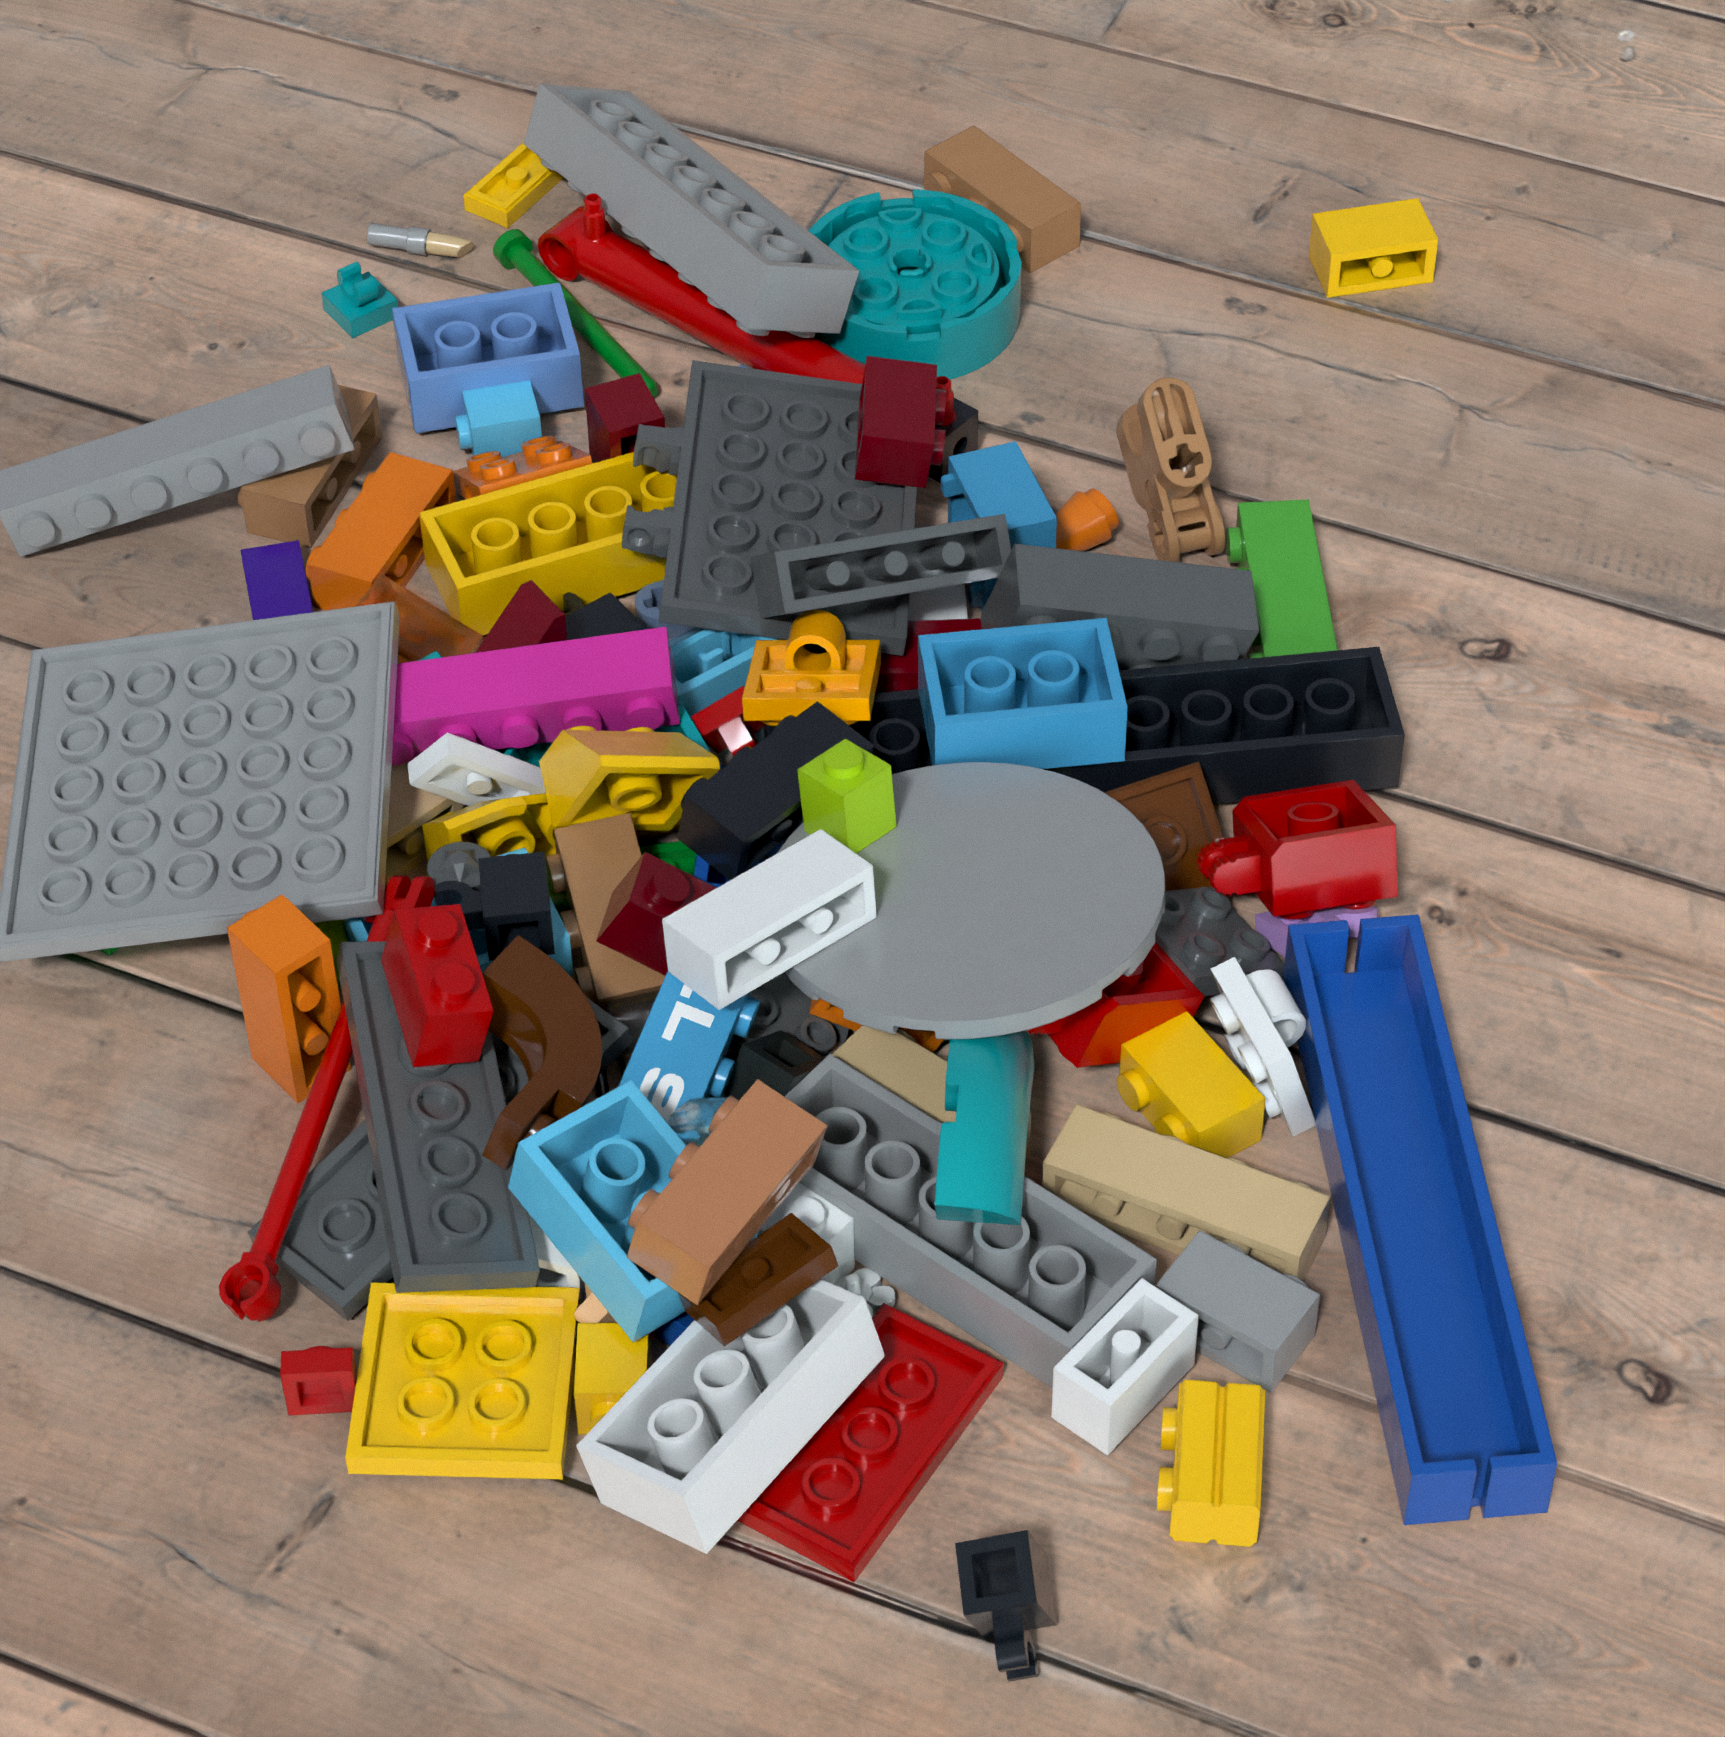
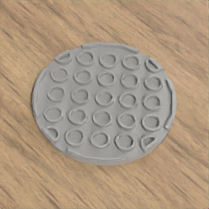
M967 762L932 765L892 774L897 827L857 853V855L873 865L877 918L785 971V974L812 1000L816 1001L821 998L842 1009L845 1019L892 1034L896 1033L898 1027L935 1031L936 1039H976L1001 1036L1046 1025L1074 1014L1101 999L1102 989L1113 983L1122 974L1127 977L1131 975L1146 958L1156 941L1155 933L1162 914L1165 912V876L1161 856L1154 840L1144 825L1127 808L1099 789L1056 772L1008 763ZM803 823L789 836L778 853L810 835L804 831Z

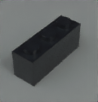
M817 701L798 716L789 715L785 717L775 727L770 736L753 748L746 746L740 749L732 757L728 765L711 778L703 777L694 782L686 791L681 801L683 811L677 839L730 881L775 855L789 836L803 823L797 769L845 738L873 754L875 745Z

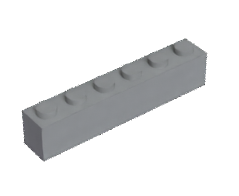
M330 365L323 366L0 470V519L19 557L355 450L349 410Z

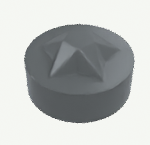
M450 843L432 854L427 864L428 876L434 880L435 885L444 881H460L475 891H481L478 858L491 856L487 850L474 843Z

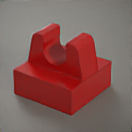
M744 685L690 717L703 740L717 753L729 748L734 756L743 747L750 746L753 748L760 743L755 732L763 728L764 723L762 721H744L742 696L745 688Z

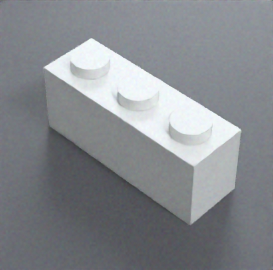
M822 829L814 832L663 918L662 925L668 972L718 1010L724 1008L877 918L873 865Z

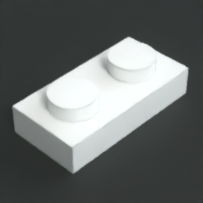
M448 732L408 763L411 786L466 806L482 801L546 793L540 767Z

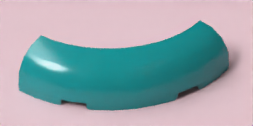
M1027 1031L986 1038L950 1039L945 1079V1111L956 1112V1122H944L941 1125L935 1192L937 1220L1021 1225L1033 1075L1034 1071H1036L1033 1041Z

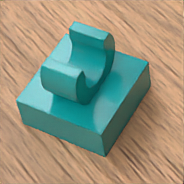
M357 261L337 270L339 285L321 293L324 311L352 339L392 321V308L399 307L398 300L369 271L361 274V266Z

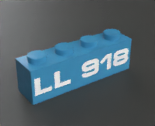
M667 971L619 1086L632 1080L686 1146L690 1142L701 1146L710 1125L709 1121L700 1118L710 1095L719 1099L722 1098L735 1066L734 1060L726 1058L735 1035L747 1038L761 1001L752 998L751 991L718 1010Z

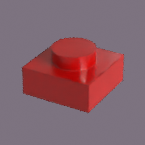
M314 1346L306 1350L281 1351L280 1376L288 1416L352 1412L357 1381L353 1347L332 1348L328 1346Z

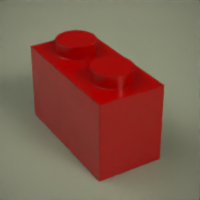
M461 905L394 909L381 963L413 1068L479 1061L494 1010Z

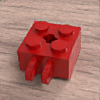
M1354 779L1243 797L1232 810L1234 837L1220 839L1218 843L1214 841L1210 844L1205 843L1206 846L1200 847V853L1196 854L1198 856V859L1195 861L1198 864L1197 868L1205 878L1208 877L1210 879L1209 883L1217 893L1221 892L1223 896L1225 894L1232 896L1233 893L1241 895L1254 892L1273 917L1303 919L1313 915L1315 910L1337 906L1348 909H1364L1373 906L1376 900L1398 897L1396 824Z
M1155 942L1146 958L1131 975L1127 977L1122 974L1113 983L1102 989L1101 999L1074 1014L1026 1031L1030 1035L1032 1033L1035 1035L1037 1033L1048 1034L1058 1046L1061 1055L1073 1063L1076 1068L1120 1063L1121 1044L1186 1011L1194 1017L1205 996Z

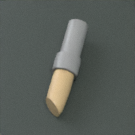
M370 223L367 232V243L369 245L406 250L409 254L422 256L433 254L460 258L466 255L474 245L473 242L467 239L431 232V229L414 226L402 228Z

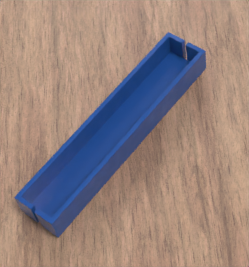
M1419 914L1360 919L1354 972L1344 973L1349 938L1347 920L1288 925L1283 978L1285 985L1306 1019V1029L1297 1042L1403 1524L1414 1525L1468 1520L1470 1508L1480 1506L1483 1518L1547 1513L1557 1460Z

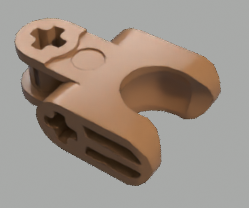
M1160 378L1151 383L1140 396L1138 403L1130 406L1117 421L1116 434L1132 493L1137 503L1147 512L1149 520L1147 527L1158 560L1178 562L1181 553L1204 549L1208 555L1223 553L1225 549V529L1208 479L1212 467L1211 452L1194 391L1186 382L1180 379Z

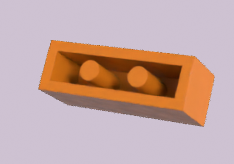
M389 452L378 469L367 475L361 492L350 507L340 512L333 530L322 545L315 547L308 557L306 577L311 583L314 607L327 611L394 602L425 560L419 512L456 502L453 469Z
M281 894L260 908L246 913L240 920L228 926L227 931L251 1057L298 1104L308 1097L340 1012L341 1003L330 939ZM350 1062L346 1070V1073L351 1070Z

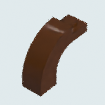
M519 935L482 973L494 1010L488 1031L512 1048L521 1060L528 1076V1083L499 1114L482 1154L503 1170H506L514 1161L518 1142L586 1105L597 1081L602 1060L600 1029L587 997L573 978L556 961Z

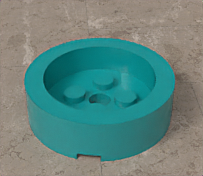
M912 189V198L881 200L880 192L839 205L822 216L810 228V233L859 270L840 334L816 332L814 338L863 364L866 363L867 356L937 365V377L945 376L950 380L969 374L990 363L1013 340L1019 326L1021 314L1022 261L1017 250V239L1004 221L978 203L953 194L931 190Z

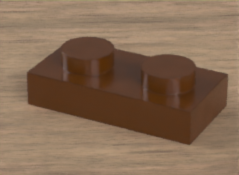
M790 1213L751 1240L698 1305L680 1293L678 1294L685 1312L725 1347L838 1267V1263L832 1246L793 1213Z

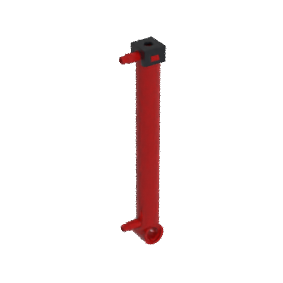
M588 194L584 198V206L575 209L544 232L538 239V250L544 264L558 278L572 281L580 276L752 369L862 384L865 364L814 337L803 338L787 331L770 330L766 336H758L738 328L736 319L725 310L707 302V295L696 286L678 278V271L667 262L654 258L650 255L649 250L613 232L608 221L605 219V209L602 206V199L598 194ZM945 376L937 377L936 389L946 390L942 426L935 425V429L945 430L943 458L940 466L930 464L928 477L941 483V477L948 474L949 456L978 450V410L954 398L952 382Z

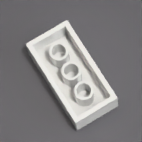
M819 1279L725 1347L694 1320L576 1445L600 1503L707 1554L885 1357L865 1297Z

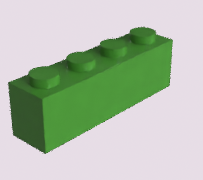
M1309 499L1238 503L1236 527H1228L1226 529V555L1228 563H1238V568L1234 569L1252 571L1259 632L1251 645L1253 653H1248L1247 659L1338 650Z

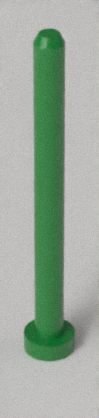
M519 229L506 231L495 242L493 255L504 268H516L533 286L560 283L532 254L533 243L523 231ZM561 284L572 327L620 378L640 373L652 396L655 397L658 393L656 381Z

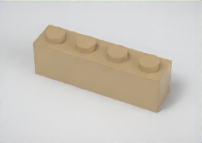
M1078 1104L1075 1105L1043 1161V1188L1108 1229L1177 1255L1182 1253L1200 1230L1221 1242H1229L1240 1247L1249 1257L1281 1274L1295 1276L1303 1282L1326 1237L1330 1196L1317 1192L1301 1182L1284 1180L1251 1168L1240 1160L1215 1155L1188 1145L1174 1136L1160 1135L1127 1123L1113 1114L1100 1113Z

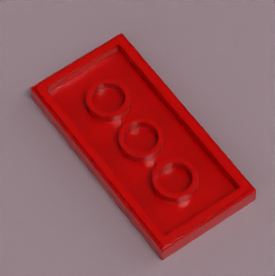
M885 1303L881 1305L872 1317L885 1357L737 1520L853 1583L1002 1380L1004 1370L1003 1362Z

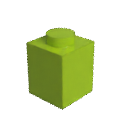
M846 738L797 769L804 831L811 835L822 829L857 854L897 827L891 765Z

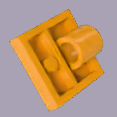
M817 609L805 611L797 616L791 625L788 640H756L742 696L744 721H762L767 725L777 726L785 717L789 715L796 717L817 701L848 725L854 724L857 721H870L881 666L880 640H846L845 630L840 620L828 611ZM810 643L818 644L825 648L827 652L820 654L811 653L804 649L803 645Z

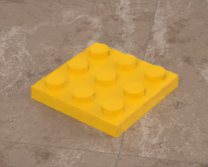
M371 1283L345 1455L348 1474L563 1480L576 1360L577 1327L579 1323L575 1319L574 1313L581 1305L580 1288L526 1287L396 1293L394 1283Z

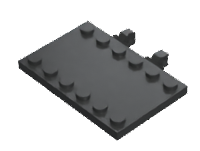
M692 360L684 426L663 428L639 424L633 455L634 467L643 464L654 467L659 473L669 469L668 474L673 476L677 474L673 507L643 512L636 511L632 506L628 505L622 534V548L648 555L654 554L662 558L667 556L658 622L788 640L792 623L797 616L805 611L761 618L750 557L776 551L914 529L917 487L855 480L858 404L862 384ZM910 593L817 609L828 611L840 620L845 630L846 640H880L881 653L903 656L907 639Z

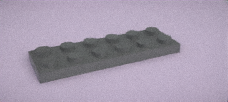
M386 941L340 942L336 960L396 1293L535 1287L540 1268L529 1215L508 1188L514 1161L506 1170H503L482 1155L499 1114L506 1107L491 1032H487L479 1061L413 1068L381 963Z
M588 999L595 1013L602 1039V1060L599 1076L632 1043V1038L627 1026ZM491 1033L507 1106L528 1083V1076L521 1060L512 1048ZM365 1120L308 1174L275 1262L347 1321L368 1302L371 1283H388L393 1278ZM261 1220L248 1231L252 1243Z

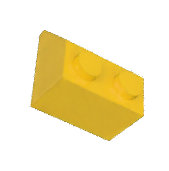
M576 726L562 730L539 761L553 829L630 813L634 830L670 831L682 816L681 801L689 787L700 778H711L721 769L717 756L678 732H654L653 729L648 727H637L626 731H596L591 726Z

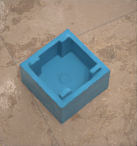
M1016 441L948 457V474L941 477V491L944 497H948V523L1005 514L1011 550L1014 544L1056 548L1057 517ZM998 578L967 583L969 586V601L972 607L979 606L981 612H983Z

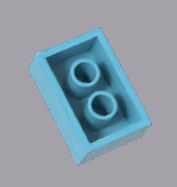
M630 1080L518 1142L508 1188L634 1343L685 1312L678 1292L629 1260L627 1254L635 1230L628 1225L633 1210L650 1189L661 1193L672 1180L669 1178V1172L686 1145L634 1082Z

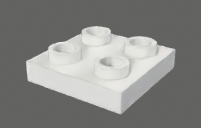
M1235 957L1211 968L1220 992L1219 995L1210 999L1211 1004L1227 1033L1224 1037L1241 1070L1247 1068L1254 1081L1252 1084L1266 1098L1265 1114L1269 1119L1280 1114L1293 1137L1316 1126L1291 1053L1288 1050V1047L1293 1045L1303 1035L1306 1029V1019L1283 979L1276 971L1270 969L1258 970L1245 975Z

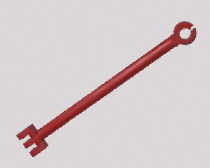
M385 876L383 914L363 917L366 922L373 923L366 942L387 940L394 909L430 907L435 895L434 880L429 876H416L411 883L408 876H392L388 882ZM344 1001L249 1252H243L240 1262L228 1269L219 1284V1296L222 1301L241 1320L244 1317L250 1321L257 1320L261 1322L267 1320L274 1315L281 1303V1284L276 1278L279 1267L275 1262L353 1054Z

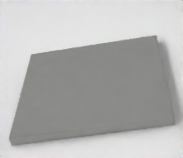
M395 601L31 650L0 890V962L228 934V926L240 920L249 911L260 908L281 894L293 903L312 923L383 914L400 614Z

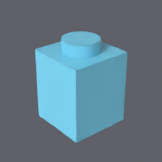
M530 380L462 391L465 414L455 416L460 450L471 449L472 456L490 451H500L501 457L522 452L521 444L523 442L542 437L540 415Z

